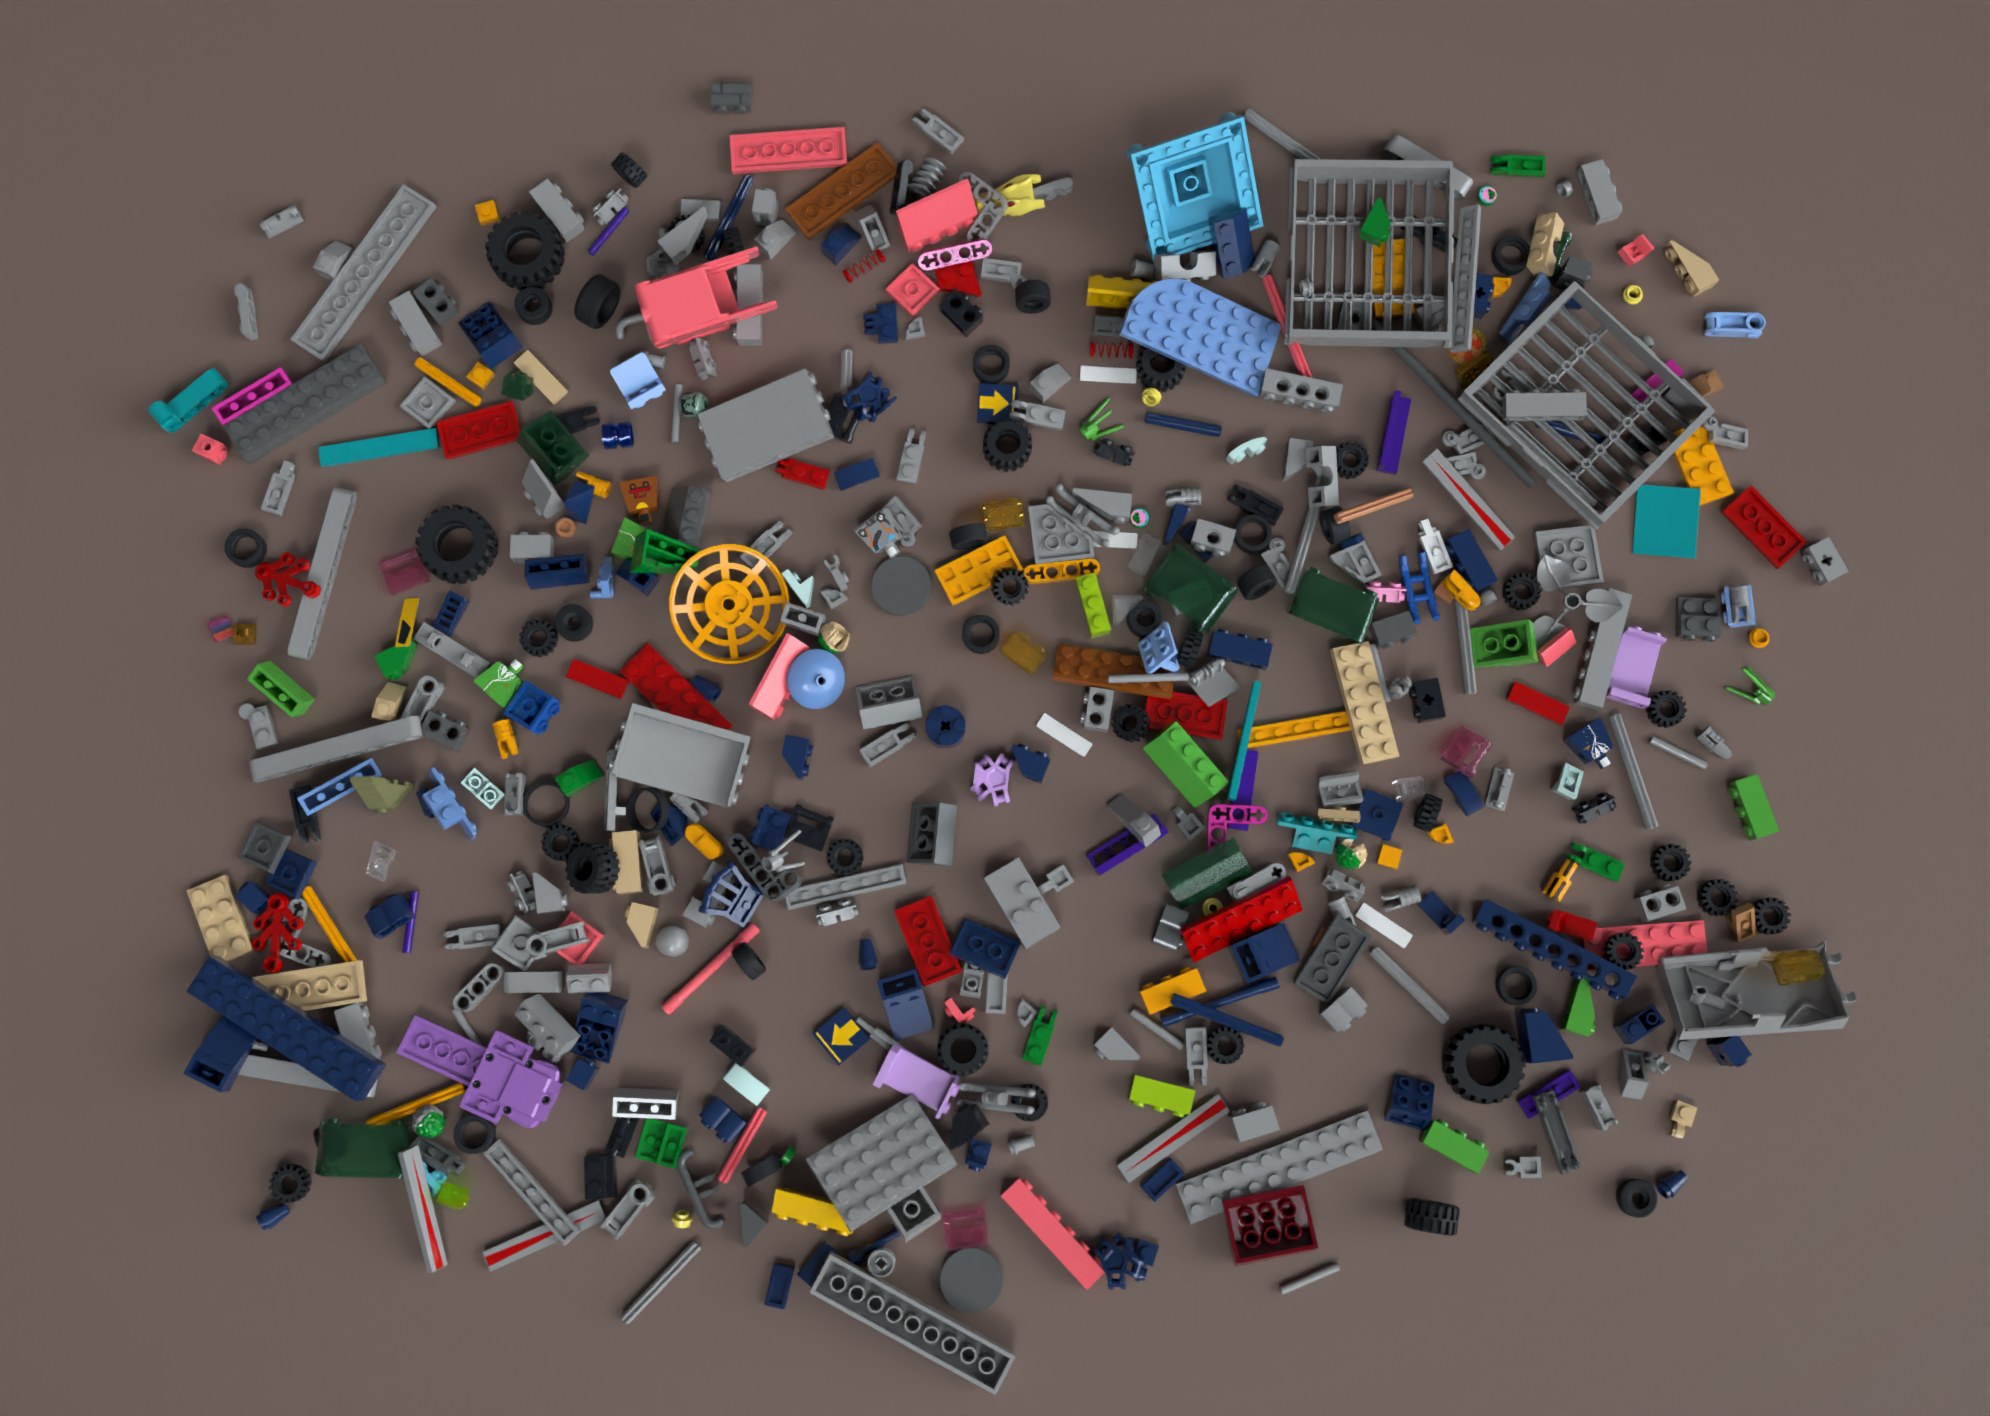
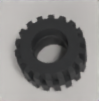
M1147 347L1140 350L1136 364L1138 379L1141 378L1140 383L1142 385L1147 384L1146 388L1152 387L1158 391L1162 389V392H1167L1168 388L1170 390L1174 389L1175 385L1178 386L1181 379H1183L1186 365ZM1155 358H1165L1171 363L1172 370L1167 373H1158L1152 369L1150 362Z
M1003 418L1002 422H999V420L995 421V425L991 424L988 427V431H985L983 453L991 467L996 466L998 471L1004 469V472L1012 469L1013 472L1016 471L1017 467L1022 468L1024 463L1028 462L1032 452L1031 433H1028L1029 429L1026 426L1023 427L1022 422L1016 423L1015 419L1011 418V421H1007V418ZM1003 437H1012L1019 443V448L1013 453L1005 454L996 448V442Z
M581 842L578 843V846H574L568 854L569 858L566 859L567 868H565V872H567V881H570L569 885L574 887L576 892L601 894L613 888L615 885L614 881L618 880L617 874L620 872V868H618L620 862L617 859V853L613 851L614 848L608 846L607 843Z
M956 1024L949 1027L943 1032L937 1045L938 1059L942 1066L948 1072L958 1076L971 1075L981 1069L987 1060L989 1052L988 1042L984 1034L970 1024ZM966 1037L974 1043L975 1054L967 1062H959L951 1055V1045L957 1038Z
M1410 1198L1407 1199L1404 1225L1410 1229L1447 1236L1457 1235L1460 1208L1447 1203Z

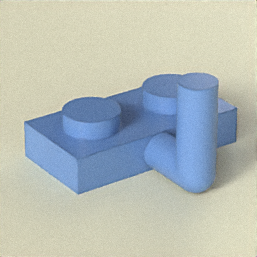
M604 557L603 565L599 567L600 577L597 578V586L601 590L590 591V599L612 598L614 596L613 580L615 571L613 558Z

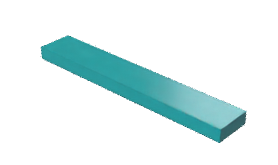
M436 428L321 446L318 449L320 465L324 468L440 449L438 431Z
M1254 681L1251 685L1226 798L1228 801L1234 802L1237 797L1262 682Z

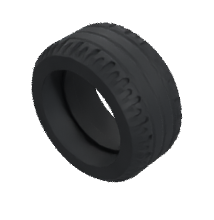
M596 275L590 278L583 286L574 307L576 319L593 329L603 327L609 321L620 299L619 285L603 275Z

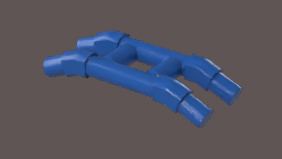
M1426 551L1418 552L1420 574L1409 576L1407 555H1399L1400 575L1403 586L1406 588L1407 607L1414 624L1421 622L1416 602L1427 601L1428 610L1433 621L1440 619L1430 580ZM1423 582L1425 593L1414 595L1411 584Z

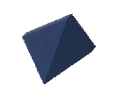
M578 480L575 481L564 502L567 518L584 524L587 523L595 490L594 485Z
M659 805L650 812L656 823L660 817ZM669 805L668 820L660 830L669 844L674 846L684 837L687 816L681 810Z

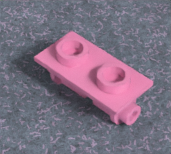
M1369 581V584L1363 585L1368 589V591H1364L1363 598L1367 599V601L1382 602V594L1386 595L1385 602L1400 603V601H1404L1405 595L1401 591H1406V588L1399 582H1389V585H1383L1379 581Z

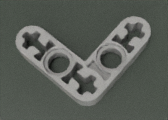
M964 172L960 175L959 182L965 180L966 177H972L971 182L977 185L975 188L970 185L972 195L985 205L968 231L967 239L968 241L974 240L973 233H978L981 228H978V225L986 229V232L981 230L979 233L980 239H987L1007 210L1008 201L975 174ZM982 187L988 189V195L985 198L979 196V190ZM991 198H994L998 201L1002 200L1001 204L1003 206L1001 208H995L996 204L993 201L989 200ZM985 215L992 217V223L989 226H985L983 223Z
M293 899L288 906L294 915L299 916L305 922L310 908L304 899ZM301 903V906L304 908L302 911H298L295 905ZM283 917L282 923L285 925V927L288 923V920L285 917ZM301 929L290 933L294 938H298ZM281 936L280 942H284L285 940ZM302 943V947L306 949L307 953L302 959L297 957L296 950H279V955L312 968L327 966L331 963V957L327 952ZM312 955L315 957L322 956V959L325 961L318 966V961L310 958Z

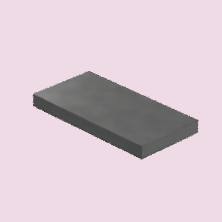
M1336 914L1293 983L1329 1005L1372 935Z

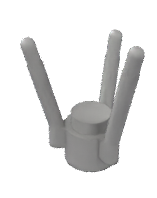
M797 830L778 847L770 851L768 856L762 859V865L767 872L774 870L781 872L785 869L805 865L804 862L782 865L784 863L783 857L788 854V851L778 853L801 833V830Z

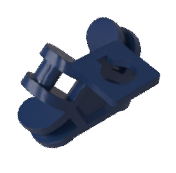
M870 371L865 373L862 380L863 383L854 391L841 396L842 401L845 400L847 405V412L859 407L857 412L858 421L867 419L869 422H875L877 415L885 411L897 399L894 396L888 400L890 390L881 387L883 378L872 376L873 373ZM858 395L860 401L854 403L852 397ZM867 406H871L869 412H867Z
M1117 1232L1111 1245L1102 1236L1100 1238L1101 1242L1091 1249L1098 1255L1107 1275L1108 1289L1114 1290V1287L1126 1289L1125 1274L1139 1279L1140 1268L1144 1267L1145 1264L1139 1261L1134 1250V1238L1123 1237L1122 1233ZM1118 1245H1123L1124 1248H1118ZM1128 1261L1133 1263L1131 1271L1126 1269ZM1113 1274H1119L1120 1279H1114Z

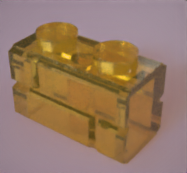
M1008 498L1005 500L1006 502L998 503V501L992 500L986 502V505H982L986 531L1025 527L1022 500Z
M1015 631L1002 647L1001 653L1030 676H1033L1046 660V650L1038 644L1034 646L1030 643V638L1023 632L1018 634Z
M1806 949L1800 950L1795 954L1780 953L1775 956L1771 964L1779 986L1821 980L1825 972L1817 951H1808Z

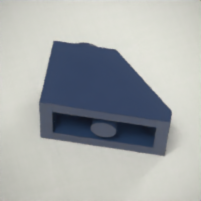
M847 224L829 234L820 244L821 252L837 265L858 243L862 236Z

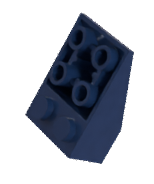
M491 302L481 306L478 310L458 322L490 369H493L523 348Z
M1284 923L1228 946L1244 984L1253 982L1300 961Z
M917 969L877 981L895 1041L934 1029Z
M604 992L585 993L581 999L575 1031L580 1037L570 1052L609 1064L625 1017L628 1000Z
M221 1017L193 1054L183 1074L218 1092H229L257 1037L231 1020Z

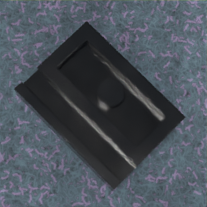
M615 1156L584 1157L585 1199L617 1197Z

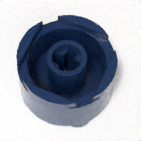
M948 705L937 707L930 712L926 719V734L929 741L936 747H956L965 736V719L961 712L954 707ZM942 724H950V730L947 731L945 729L942 731Z

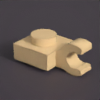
M1675 1100L1669 1120L1675 1122L1670 1136L1683 1139L1685 1126L1692 1127L1697 1107Z

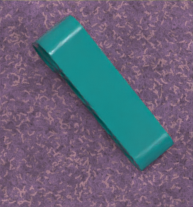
M215 368L209 369L168 404H165L163 401L154 402L148 408V413L168 433L176 432L228 388L229 383Z

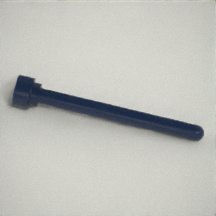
M895 1228L862 1248L853 1247L849 1249L847 1254L852 1263L857 1265L862 1262L861 1260L864 1259L866 1254L900 1236V1233Z

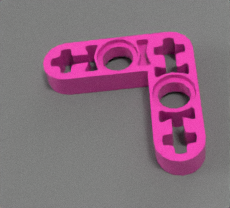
M1215 804L1211 806L1208 812L1207 857L1213 863H1220L1225 858L1227 823L1262 824L1268 817L1266 809L1256 805ZM1226 807L1230 808V820H1225L1226 815H1221L1219 819L1212 815V811H1216V808H1220L1222 812H1227ZM1236 808H1240L1244 812V816L1240 820H1235L1232 816V812ZM1246 808H1250V813H1256L1257 809H1260V812L1264 813V817H1260V820L1257 821L1256 817L1249 816L1250 821H1246ZM1214 828H1220L1223 831L1220 839L1212 838L1211 831ZM1211 841L1215 843L1223 842V846L1218 845V851L1222 852V856H1218V859H1214V856L1210 854L1215 850V845L1210 846Z

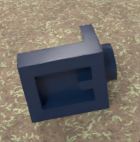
M972 1138L965 1164L969 1165L968 1169L980 1172L981 1169L986 1168L992 1144Z

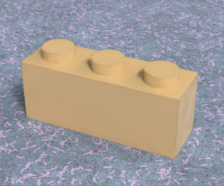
M637 830L613 832L612 838H609V846L614 848L613 851L617 853V859L620 862L618 864V868H620V872L617 874L618 880L614 881L615 885L613 887V890H616V894L619 895L644 892L642 857L639 844L640 832Z

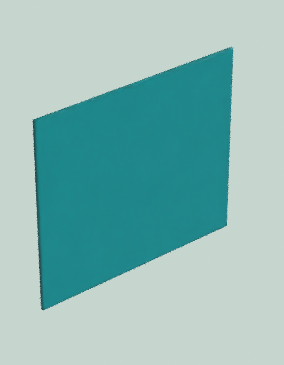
M1641 485L1637 489L1632 554L1696 559L1701 489Z

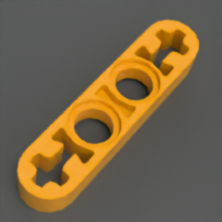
M1095 559L1035 564L1027 566L1023 575L1027 578V583L1029 584L1076 580V577L1091 574L1089 570H1083V574L1080 575L1081 568L1079 564H1083L1082 568H1088L1089 564H1092L1093 567L1097 568L1093 572L1096 576L1099 574L1100 564ZM1073 565L1077 568V573L1075 575H1068L1066 568ZM1043 568L1044 579H1041V575H1035V579H1031L1026 574H1029L1030 570H1033L1034 573H1040V569ZM1048 568H1055L1058 572L1057 576L1053 578L1048 577L1046 574Z

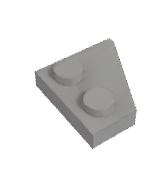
M1365 541L1329 556L1330 561L1362 585L1382 575Z

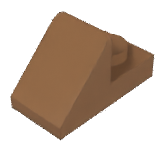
M1715 370L1705 375L1701 374L1688 382L1703 398L1724 388Z
M1751 903L1739 906L1731 910V913L1724 915L1737 943L1756 936L1755 910Z

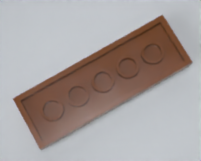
M877 142L785 208V211L805 237L811 240L891 182L895 177L897 166Z
M1059 643L1057 645L1052 681L1165 699L1172 698L1174 681L1108 683V675L1147 674L1141 656ZM1159 667V668H1158L1156 671H1154L1152 674L1174 673V672L1169 671V670H1167V669H1163L1162 667Z

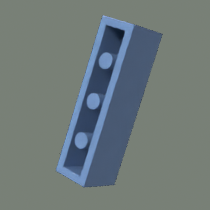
M372 757L297 797L307 816L356 790L350 782V777H380L382 774Z

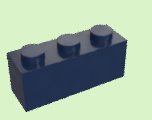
M1470 529L1449 538L1444 543L1449 557H1452L1455 562V570L1462 575L1463 579L1476 593L1498 581Z
M584 554L525 560L524 577L531 590L590 583V566Z
M1224 629L1214 630L1207 657L1214 659L1222 658L1227 662L1262 670L1268 668L1273 647L1272 643H1268L1269 640L1264 638L1254 640L1250 639L1248 635L1241 633L1233 635L1229 634L1230 631Z

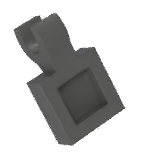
M1179 805L1171 810L1180 821L1176 825L1188 841L1205 828L1192 812L1187 816Z

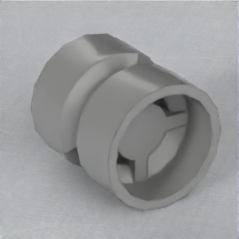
M879 1247L872 1251L867 1264L871 1274L880 1278L891 1274L896 1263L895 1254L887 1247Z

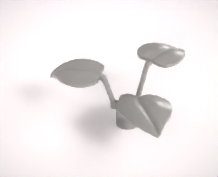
M1545 555L1537 568V581L1540 582V587L1543 590L1552 592L1558 588L1565 595L1562 601L1564 610L1555 621L1550 616H1543L1534 622L1537 650L1565 628L1558 621L1568 610H1574L1581 604L1586 606L1585 614L1590 620L1603 622L1622 609L1621 602L1616 596L1604 589L1588 591L1586 594L1587 602L1581 600L1580 596L1576 593L1569 594L1561 586L1569 582L1571 577L1570 568L1565 562Z

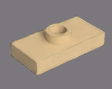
M1334 807V809L1319 808L1318 817L1320 820L1359 823L1360 811H1348L1345 807Z

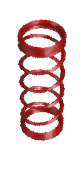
M878 248L875 251H873V258L869 255H866L867 263L862 259H860L859 261L860 267L857 264L853 263L854 272L852 271V269L848 267L842 270L843 275L849 283H852L853 279L851 275L848 273L847 269L851 270L852 273L858 279V275L855 271L854 264L865 275V272L861 265V260L868 266L870 270H872L869 265L867 256L870 257L877 266L878 264L876 262L874 252L876 253L877 257L882 263L886 261L884 255Z
M1090 342V357H1094L1096 346L1098 344L1099 355L1101 358L1103 355L1104 346L1106 344L1108 358L1110 357L1113 345L1116 358L1118 357L1121 345L1123 357L1126 358L1127 349L1129 346V359L1133 358V343H1128L1124 355V348L1122 343H1120L1118 352L1116 354V347L1114 343H1112L1110 352L1108 353V346L1105 342L1101 353L1099 343L1097 342L1094 348V342Z

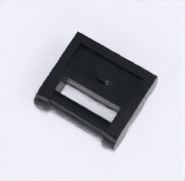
M836 395L833 396L828 408L831 418L828 422L835 439L852 444L853 434L859 423L857 419L859 407L853 410L855 412L846 433H841L850 411H846L841 397Z
M796 804L784 838L787 839L797 830H801V833L792 841L822 852L835 818L823 816L802 808L803 806L800 804ZM803 816L822 823L825 827L821 830L799 822L798 818Z

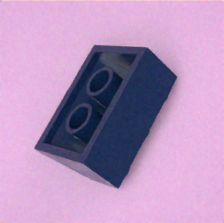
M1246 207L1208 217L1213 250L1216 252L1218 274L1223 279L1245 273L1255 261Z

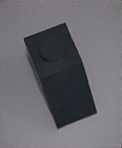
M977 1104L963 1105L957 1110L959 1114L953 1117L949 1144L951 1150L961 1147L990 1125Z

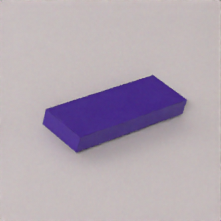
M1568 1069L1518 1099L1517 1103L1526 1118L1530 1119L1538 1114L1532 1095L1553 1089L1558 1102L1581 1087L1571 1070Z

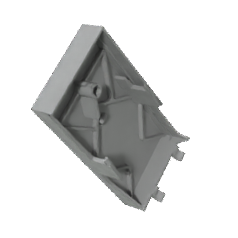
M1826 940L1815 947L1782 951H1769L1767 947L1664 957L1660 959L1656 969L1678 1040L1842 1029L1850 1017L1845 1003L1854 1002L1858 997L1855 990L1848 994L1841 992L1831 964L1840 963L1843 958L1840 952L1835 955L1826 953Z

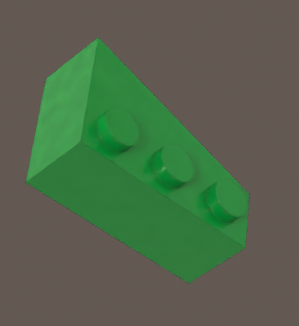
M646 529L635 537L630 573L677 574L680 568L692 556L697 554L700 549ZM698 560L690 566L691 569L697 567Z

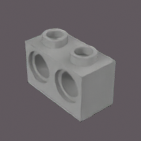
M768 188L756 189L752 214L756 226L766 227L777 220L779 206L776 194Z
M1090 687L1089 692L1085 691L1083 703L1087 704L1086 712L1082 711L1080 723H1084L1083 729L1107 733L1114 690ZM1100 695L1103 697L1104 702L1096 704L1093 701V697ZM1091 715H1098L1101 721L1098 724H1093L1090 721Z
M1670 884L1658 887L1659 891L1654 893L1651 890L1639 893L1640 897L1635 898L1634 901L1641 921H1650L1686 910L1679 886L1671 887ZM1667 894L1672 897L1671 904H1668L1665 900ZM1647 900L1652 901V903H1653V909H1652V910H1649V909L1647 908V906H1646Z

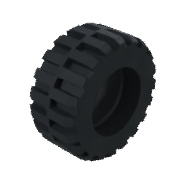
M522 211L521 215H517L516 212L511 213V217L507 219L504 216L500 219L502 222L499 225L495 223L492 227L494 231L493 233L489 232L487 236L489 242H486L485 245L487 260L498 278L505 282L507 286L511 288L515 286L520 291L527 287L537 286L541 289L545 287L544 284L546 282L551 283L554 281L553 276L555 274L559 275L561 272L559 265L563 266V256L565 255L563 243L554 226L546 218H540L539 214L536 213L529 215L528 212ZM526 238L541 241V253L533 262L517 265L509 261V252L518 241Z
M453 505L452 508L443 506L440 512L434 510L431 512L433 516L429 519L426 517L423 520L425 525L423 527L419 526L417 531L420 537H416L415 543L419 546L416 548L417 555L421 557V563L438 579L446 580L451 584L456 582L466 584L467 580L473 582L477 580V575L481 574L483 576L486 574L485 568L487 566L491 568L494 562L491 559L496 557L497 551L495 547L498 546L497 540L494 537L496 534L490 524L481 514L467 506L463 508L460 505ZM459 528L471 531L474 542L468 555L457 561H447L441 556V542L450 531Z
M1487 1024L1470 1025V1027H1464L1459 1030L1458 1034H1454L1450 1038L1451 1042L1446 1044L1444 1048L1446 1053L1445 1055L1442 1054V1061H1444L1442 1071L1446 1073L1447 1078L1445 1080L1447 1084L1453 1087L1452 1090L1456 1094L1461 1095V1098L1480 1104L1500 1103L1505 1098L1509 1099L1513 1096L1512 1092L1520 1088L1519 1082L1524 1080L1525 1073H1522L1523 1067L1526 1068V1061L1522 1059V1056L1525 1054L1523 1049L1518 1047L1520 1043L1516 1038H1512L1511 1033L1507 1030ZM1481 1044L1493 1047L1501 1060L1499 1075L1493 1082L1487 1084L1475 1082L1469 1076L1466 1068L1468 1053L1473 1047Z

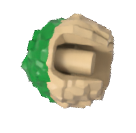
M832 621L822 626L818 642L823 650L830 653H839L848 646L850 635L841 624Z
M1346 838L1342 839L1336 848V862L1338 866L1348 870L1360 868L1365 863L1367 857L1364 843L1359 846L1352 844L1353 839Z

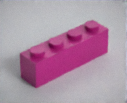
M280 367L211 409L221 424L225 425L294 383L287 372Z

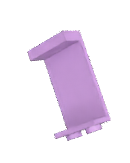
M1630 626L1624 629L1606 698L1640 709L1648 707L1651 698H1647L1660 647L1666 643L1667 638L1661 637V634L1651 631L1648 633L1642 631V628L1638 626Z
M894 1043L873 1085L881 1088L884 1083L907 1096L913 1095L917 1101L938 1111L935 1118L939 1119L942 1113H947L951 1105L948 1102L950 1096H956L960 1088L957 1085L960 1077Z

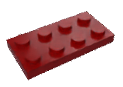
M513 401L436 421L447 460L524 440Z
M1752 485L1745 489L1721 512L1776 569L1780 568L1807 543Z
M1172 692L1171 699L1147 696L1145 711L1148 713L1147 716L1150 717L1148 722L1151 723L1150 727L1147 726V729L1161 731L1171 721H1177L1189 736L1222 741L1228 700L1221 699L1208 707L1197 695Z
M932 896L894 911L924 987L962 972L957 958L949 955L952 945Z

